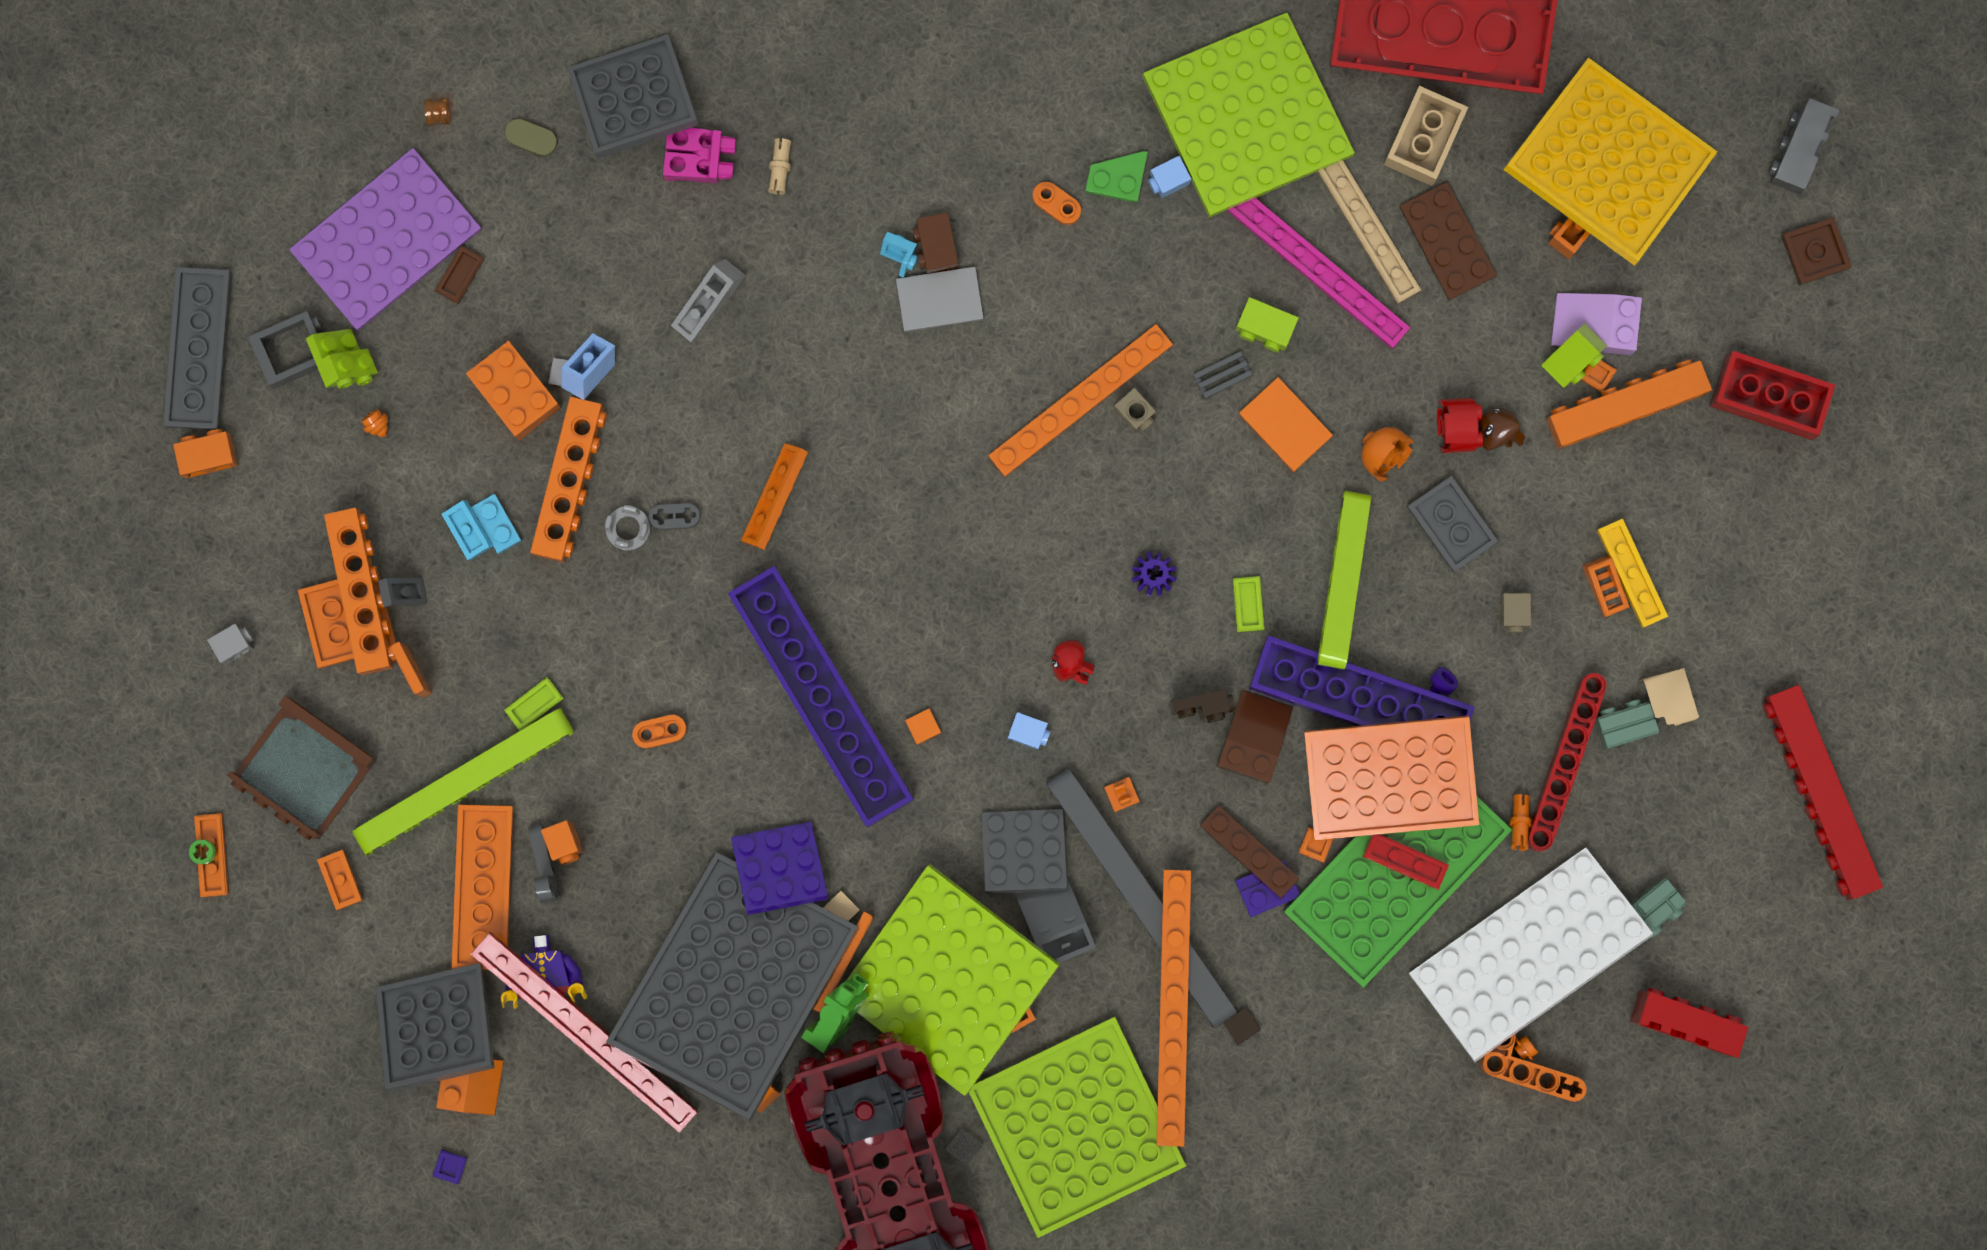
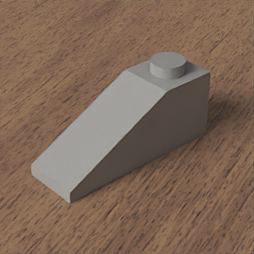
M726 259L714 264L671 326L692 342L733 295L746 275Z

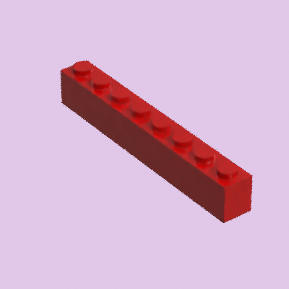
M1800 685L1765 697V704H1763L1764 713L1775 724L1776 729L1773 730L1774 737L1779 745L1783 744L1787 753L1784 755V761L1789 770H1794L1797 777L1794 780V785L1800 795L1804 794L1807 805L1804 806L1806 814L1810 820H1814L1818 830L1815 831V835L1819 844L1826 847L1828 855L1825 856L1830 870H1835L1839 881H1836V886L1842 897L1846 896L1847 900H1853L1884 888Z

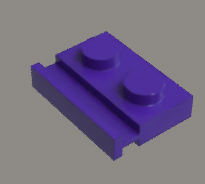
M1286 860L1282 861V863L1285 866H1287ZM1253 874L1235 881L1250 917L1292 901L1300 895L1295 884L1282 899H1279Z

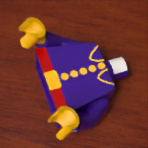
M549 935L534 936V953L522 954L521 958L561 993L569 994L573 1003L575 1002L574 996L577 993H581L583 999H586L587 994L583 988L581 969L572 957L564 954L563 950L550 951ZM507 985L505 992L501 995L502 1007L505 1008V1003L511 1000L513 1001L514 1009L518 1008V994Z

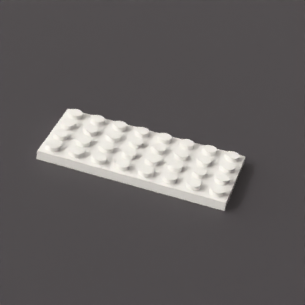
M1584 848L1415 968L1409 975L1472 1060L1476 1062L1652 937L1653 932L1588 849Z

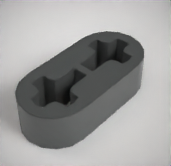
M689 503L657 505L649 512L650 523L659 530L693 528L698 525L701 517L697 507ZM686 509H690L691 513L696 514L695 518H691V523H686V520L683 518H676V515L685 514ZM659 510H663L665 515H673V519H665L664 524L660 525L658 520H654V516L659 514Z

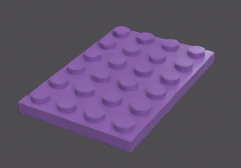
M412 148L289 250L355 329L359 331L482 229L415 149Z

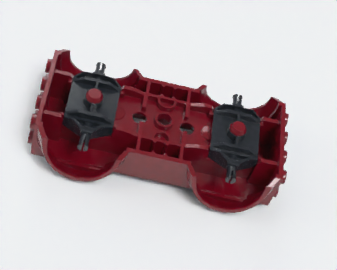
M894 1031L879 1035V1040L868 1043L867 1039L851 1044V1049L841 1051V1048L827 1051L825 1053L826 1057L815 1060V1057L812 1056L798 1061L799 1065L795 1066V1077L785 1089V1101L795 1137L805 1160L814 1172L827 1175L846 1235L835 1247V1250H990L983 1225L974 1208L952 1199L934 1139L942 1131L944 1123L942 1098L933 1067L923 1049L919 1046L903 1042L900 1033L894 1034ZM877 1153L888 1155L889 1164L885 1168H877L873 1164V1158ZM892 1180L897 1184L898 1188L894 1194L887 1195L882 1191L881 1187L885 1181ZM896 1205H900L906 1210V1216L901 1221H894L889 1214L891 1208Z

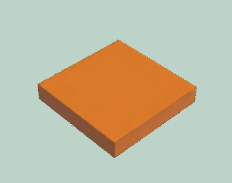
M401 642L391 645L390 649L413 693L423 698L431 695L432 692L408 646Z

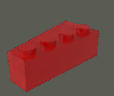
M1648 987L1647 991H1639L1630 1022L1734 1058H1739L1749 1028L1741 1024L1742 1019L1726 1014L1725 1018L1717 1016L1714 1009L1700 1005L1699 1009L1689 1006L1690 1001L1676 996H1674V999L1664 997V992Z

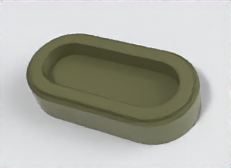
M522 119L512 120L506 126L505 136L513 146L542 157L553 154L557 148V139L553 132Z

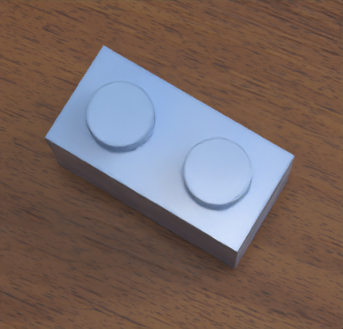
M592 333L561 367V387L584 400L615 366V345Z

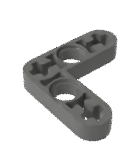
M543 824L528 827L539 878H535L534 883L540 903H552L561 900V894L554 867H551L550 854L541 832L544 826Z

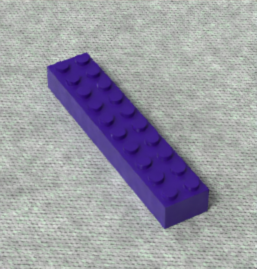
M776 567L769 568L729 592L728 595L865 826L869 828L914 801Z

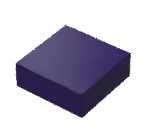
M441 1150L432 1176L459 1184L468 1158Z

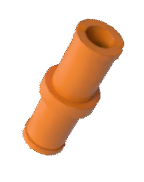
M1522 794L1513 796V817L1510 818V826L1512 827L1511 849L1517 850V846H1519V851L1529 849L1528 831L1532 820L1529 818L1530 796L1524 795V799H1522Z

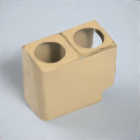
M1685 668L1639 680H1643L1655 718L1664 717L1668 725L1674 724L1675 726L1699 718Z

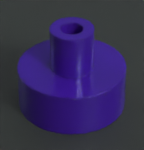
M1439 667L1430 676L1433 684L1430 687V691L1439 694L1441 692L1442 694L1450 695L1458 687L1456 677L1446 668Z

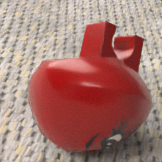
M1066 640L1054 648L1052 669L1058 681L1064 682L1073 679L1086 685L1089 676L1082 672L1092 675L1095 666L1083 660L1086 648L1079 640Z

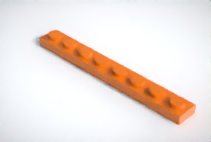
M1154 325L994 450L988 457L1002 475L1006 477L1170 349L1173 344L1158 325Z

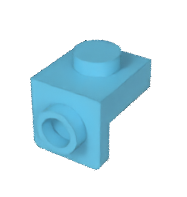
M887 232L883 239L880 255L902 263L899 276L904 278L907 270L912 271L917 262L918 256L914 254L917 244L906 240L901 235Z

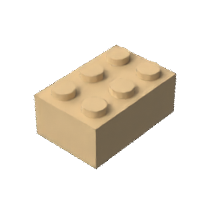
M1419 86L1384 166L1433 186L1468 107Z

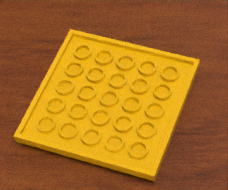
M1588 58L1504 168V171L1635 266L1714 158L1717 151Z

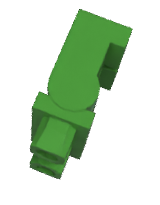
M855 973L850 980H846L828 994L824 1000L826 1005L820 1011V1018L806 1028L801 1038L822 1053L828 1050L846 1034L861 1005L867 1000L869 994L864 992L869 982Z

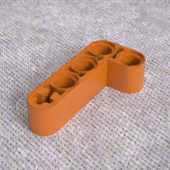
M1515 1034L1505 1044L1497 1046L1480 1059V1067L1485 1074L1574 1102L1580 1101L1586 1094L1587 1088L1582 1079L1512 1057L1511 1054L1516 1039ZM1492 1056H1496L1500 1061V1066L1496 1071H1490L1487 1067V1061ZM1522 1064L1526 1069V1075L1524 1078L1517 1080L1514 1077L1513 1070L1517 1065ZM1544 1073H1549L1552 1077V1083L1547 1088H1543L1539 1082L1541 1075ZM1560 1082L1572 1085L1575 1082L1574 1086L1578 1088V1092L1572 1093L1570 1096L1569 1090L1559 1088Z

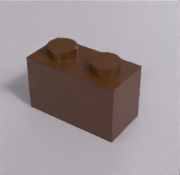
M948 212L917 218V227L912 228L915 243L921 242L922 253H918L920 268H926L927 274L959 269Z

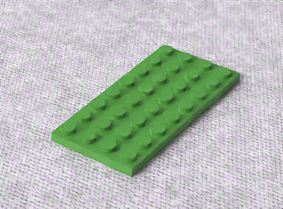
M1477 797L1479 825L1381 834L1448 864L1449 867L1439 890L1362 857L1371 835L1355 836L1284 910V913L1349 976L1364 988L1504 840L1512 829Z

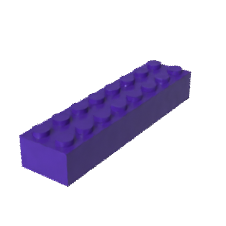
M1269 635L1265 639L1248 688L1249 690L1353 726L1468 715L1471 720L1475 708L1474 706L1350 663L1346 664L1345 670L1317 665L1318 652Z

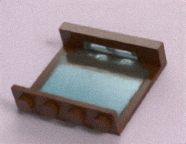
M284 696L278 704L282 707L237 770L235 772L230 771L227 776L233 780L231 785L242 793H245L246 790L255 796L252 800L265 809L270 806L277 811L274 816L287 825L291 821L298 826L297 832L308 840L312 837L320 839L377 759L293 699ZM293 727L296 728L295 733L291 732V729ZM343 763L347 765L345 769L341 768Z

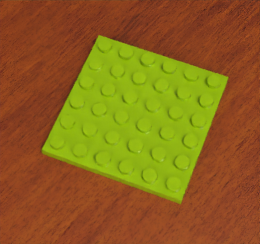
M1284 13L1153 68L1142 75L1209 218L1340 161L1351 158L1355 154L1288 13Z
M930 864L925 868L847 980H850L857 973L869 982L864 990L869 996L858 1011L862 1017L883 1033L894 1031V1034L900 1033L903 1042L919 1046L923 1049L929 1058L934 1073L966 1096L1061 964Z
M1115 1016L975 1083L969 1091L1037 1238L1186 1167L1177 1146H1157L1158 1106Z

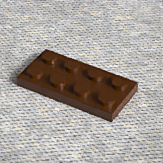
M1448 182L1400 205L1399 208L1448 301L1497 276Z

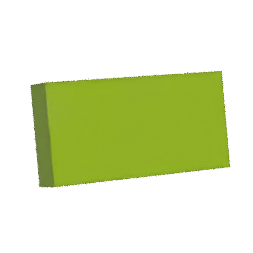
M1260 576L1233 578L1237 632L1264 630Z
M546 677L504 711L519 731H521L564 698L549 678Z

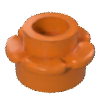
M1526 1035L1520 1039L1516 1038L1517 1045L1514 1046V1049L1523 1060L1528 1057L1533 1061L1532 1057L1539 1053Z

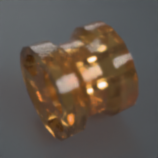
M441 98L440 101L425 99V118L428 126H433L438 122H441L443 125L450 124L448 98Z

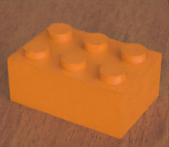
M509 341L466 373L518 441L561 409Z

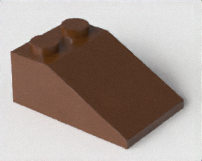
M1242 690L1216 767L1269 784L1280 754L1293 707Z

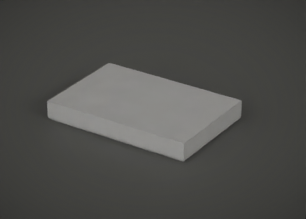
M975 267L896 279L904 332L984 320Z

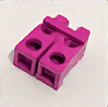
M689 128L668 135L663 172L664 181L680 180L718 183V180L733 179L734 163L720 162V153L735 155L736 139L722 136L721 131Z

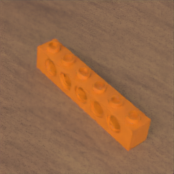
M570 397L530 551L533 556L565 563L566 557L571 558L574 548V542L570 541L572 532L578 531L581 516L577 515L579 505L584 506L587 497V490H584L586 479H591L594 464H591L590 461L592 454L598 453L600 438H597L599 427L604 428L607 418V412H603L604 407L600 403ZM589 423L590 430L587 434H577L579 424ZM576 448L582 449L584 452L583 457L579 461H572L570 459L571 452ZM569 474L576 475V484L572 487H565L563 483L564 478ZM562 500L570 502V509L566 513H559L557 511V505ZM555 526H561L564 530L562 537L559 539H552L550 536V532Z
M357 508L324 514L357 673L367 675L393 669V661H396L390 649L391 645H389L387 635L391 634L388 619H384L382 614V608L385 607H383L380 592L378 593L376 582L380 581L378 569L376 566H372L370 557L374 555L371 540L366 538L365 530L369 529L366 514H361V511ZM349 532H355L357 535V539L352 545H346L344 540ZM355 558H361L362 567L358 571H351V561ZM361 584H366L368 587L367 594L362 598H357L356 588ZM371 610L373 612V620L369 624H363L361 621L362 614L365 611ZM371 637H377L379 640L378 647L373 651H369L367 649V641Z

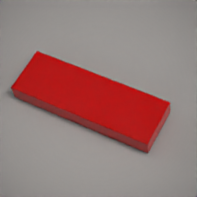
M1381 834L1371 835L1362 856L1436 890H1439L1449 867L1448 864Z

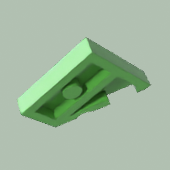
M1142 151L1091 165L1085 192L1137 203L1148 152Z

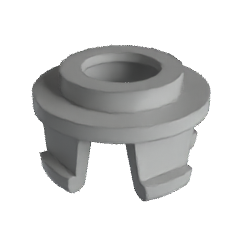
M624 505V507L616 509L607 516L605 521L606 535L609 541L618 549L625 551L635 550L647 541L650 534V523L647 516L640 509ZM632 517L638 521L640 531L634 539L624 540L618 536L616 531L617 524L621 519Z

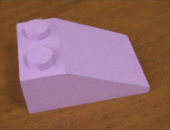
M1557 293L1551 346L1560 347L1585 323L1607 345L1602 352L1631 356L1637 349L1642 298L1616 294Z

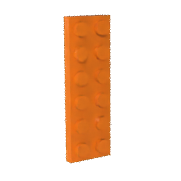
M458 805L451 969L481 963L471 953L490 932L509 947L514 806Z

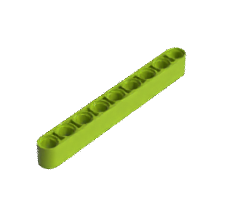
M557 709L352 831V834L365 856L373 853L372 850L379 846L384 847L397 839L396 836L411 831L420 825L419 822L426 818L431 819L444 811L443 808L458 803L466 798L468 793L474 790L478 791L490 784V780L505 775L513 770L515 765L521 762L525 763L537 756V752L544 748L547 750L560 742L562 737L568 734L572 735L575 731L562 709Z

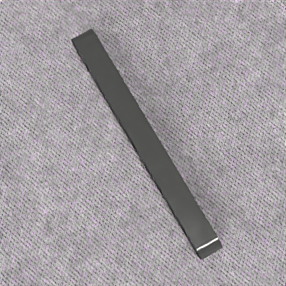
M1069 768L1065 769L1046 783L1047 787L1056 797L1055 799L1064 812L1068 814L1075 828L1083 836L1095 857L1099 859L1104 870L1117 885L1124 899L1128 901L1135 915L1143 923L1153 941L1162 951V902ZM1189 943L1188 991H1190L1202 1012L1208 1017L1211 1025L1216 1028L1237 1012Z

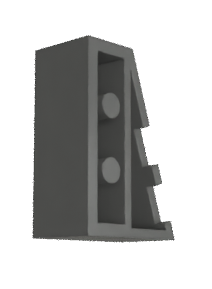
M1809 98L1797 112L1793 110L1787 126L1791 127L1788 136L1783 135L1778 146V150L1782 151L1779 160L1774 159L1768 174L1772 175L1771 184L1799 195L1806 189L1819 159L1818 154L1823 141H1827L1829 136L1827 131L1831 120L1834 117L1837 118L1840 109Z

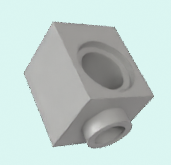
M236 623L207 639L219 662L224 665L239 658L240 653L244 655L254 649L250 643L254 641V638L246 626L242 628Z

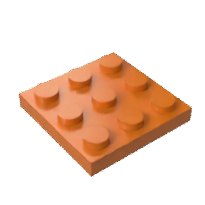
M338 580L298 590L317 668L322 669L354 660ZM376 582L377 590H378V593H379V592H380L379 582ZM361 584L356 588L357 598L364 597L368 592L366 584ZM388 607L382 608L383 618H387L389 621L391 634L387 635L389 645H393L397 641ZM371 610L365 611L361 616L363 624H369L373 620V612ZM371 637L367 641V649L369 651L375 650L379 645L377 637Z

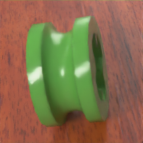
M197 840L191 844L189 856L197 864H208L214 860L216 848L208 840ZM202 845L201 847L207 846L209 849L206 852L207 858L205 859L204 857L198 858L196 855L199 852L198 847Z

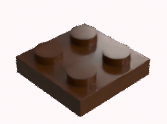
M1834 217L1784 233L1781 236L1799 286L1852 267Z

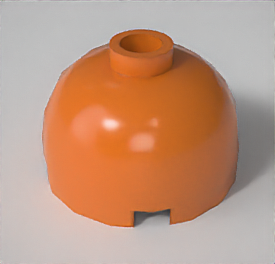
M1385 427L1375 432H1369L1363 439L1364 445L1361 451V461L1364 468L1378 481L1389 479L1385 474L1396 464L1399 469L1407 461L1413 450L1409 447V444H1414V441L1404 432L1393 427Z

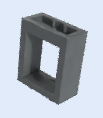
M308 311L248 336L267 383L273 389L318 370L313 358L278 374L265 344L266 340L302 324H306L310 335L323 331L318 317H312Z

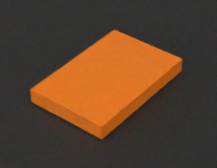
M1279 377L1239 412L1242 419L1292 472L1296 471L1333 436Z

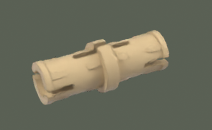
M780 138L774 139L773 161L769 164L771 178L768 192L778 195V191H780L779 194L783 195L786 193L787 172L790 171L791 167L788 163L791 141L782 138V142H780Z

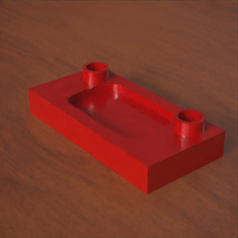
M1338 0L1329 66L1541 95L1544 92L1558 0Z

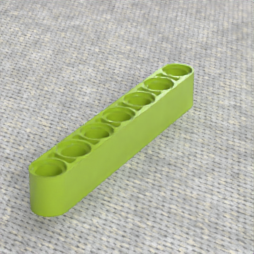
M1344 490L1342 496L1344 500L1338 520L1317 665L1345 670L1350 647L1371 495Z

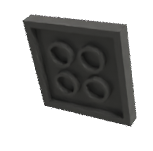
M1063 809L982 812L985 894L1067 891Z

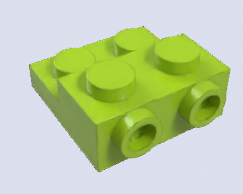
M352 329L317 333L306 338L326 388L337 386L338 389H344L354 383H357L358 386H363L372 382V377L378 373L369 350H360Z

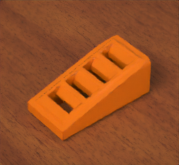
M1605 556L1582 565L1604 617L1629 608L1612 557ZM1606 567L1607 571L1596 575L1595 570ZM1610 576V582L1603 585L1599 584L1598 581ZM1612 587L1615 588V592L1603 596L1602 591ZM1619 597L1620 605L1612 607L1615 604L1607 606L1606 601Z

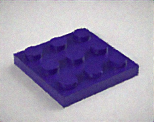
M811 822L731 837L747 915L828 900Z

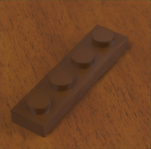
M1220 806L1200 825L1207 834L1279 899H1282L1299 881L1297 875Z

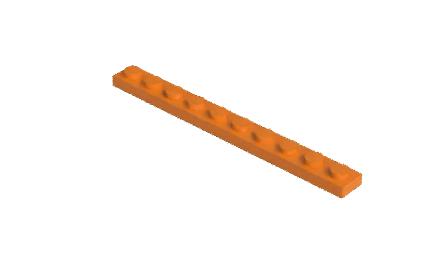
M1164 870L1157 1146L1184 1147L1191 870Z

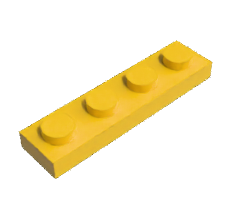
M1620 519L1598 529L1599 538L1607 555L1612 557L1622 587L1641 628L1668 617L1624 520Z

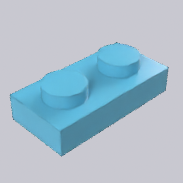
M495 494L471 507L498 554L522 541Z
M462 500L442 513L444 520L467 560H473L493 547L467 500Z

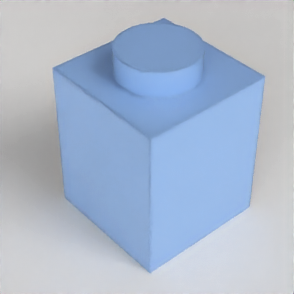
M1180 156L1151 169V178L1148 179L1152 192L1154 194L1159 193L1161 199L1191 183V177Z
M1017 712L1008 739L1038 750L1040 745L1046 746L1051 731L1046 729L1048 723Z

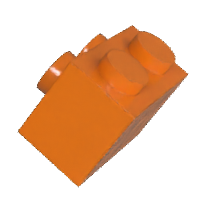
M1568 218L1564 224L1559 221L1549 234L1553 238L1548 244L1569 260L1590 233Z

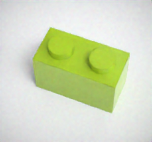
M1249 297L1235 331L1239 332V337L1246 341L1254 342L1256 339L1264 342V347L1270 351H1285L1299 317Z
M1584 323L1541 366L1563 388L1570 382L1575 385L1586 375L1583 369L1588 364L1593 368L1604 357L1601 352L1607 345Z

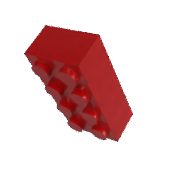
M1732 351L1725 357L1710 407L1813 440L1820 436L1836 385Z

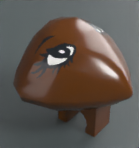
M1498 407L1482 415V420H1479L1478 431H1482L1483 435L1482 448L1488 451L1503 445L1508 448L1512 446L1513 441L1518 446L1523 445L1525 436L1519 430V420L1510 410Z

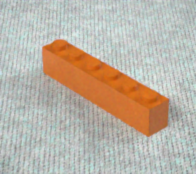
M1691 359L1683 361L1676 365L1677 369L1667 372L1666 368L1652 373V378L1646 381H1642L1641 378L1634 379L1626 383L1627 388L1617 391L1616 387L1601 392L1602 397L1592 400L1591 396L1583 398L1576 402V407L1567 409L1565 405L1552 410V415L1546 421L1557 449L1708 394L1712 391L1701 360L1692 363Z

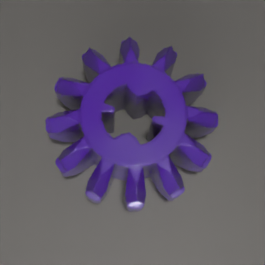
M1149 551L1146 553L1147 562L1142 557L1137 558V562L1142 567H1132L1134 573L1140 574L1132 577V582L1142 581L1137 590L1140 592L1145 586L1148 587L1146 593L1148 597H1151L1153 589H1156L1157 596L1161 597V586L1170 592L1172 587L1166 581L1176 582L1177 577L1168 574L1177 570L1176 566L1167 567L1172 559L1167 557L1162 562L1160 560L1162 552H1158L1156 559H1153L1152 553ZM1153 567L1158 568V573L1162 574V577H1157L1155 581L1150 579L1151 575L1147 576V571H1152Z

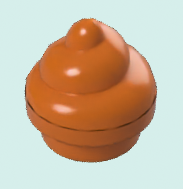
M376 409L361 420L364 425L363 430L366 433L386 437L388 417L385 413H381L379 409Z

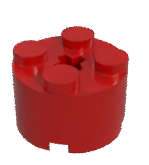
M1473 398L1440 399L1438 404L1442 406V409H1437L1436 418L1438 436L1441 435L1444 440V446H1439L1441 453L1475 452L1477 447H1482L1483 435L1482 431H1478V421L1482 420L1481 404H1476Z

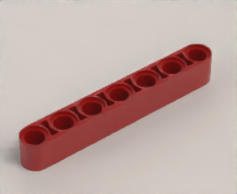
M1588 674L1581 678L1578 683L1531 819L1532 823L1528 831L1529 849L1533 851L1547 850L1554 842L1606 690V681L1600 674ZM1588 679H1593L1598 684L1596 693H1590L1586 689ZM1580 704L1587 706L1589 709V716L1586 719L1579 717L1577 713V708ZM1571 730H1576L1580 734L1581 738L1578 744H1573L1569 741L1568 734ZM1563 755L1568 756L1572 761L1569 770H1565L1560 766L1559 761ZM1553 781H1559L1563 786V792L1559 796L1551 791ZM1545 806H1549L1554 810V817L1551 821H1547L1542 817V810ZM1537 831L1545 836V843L1541 847H1538L1533 842V836Z

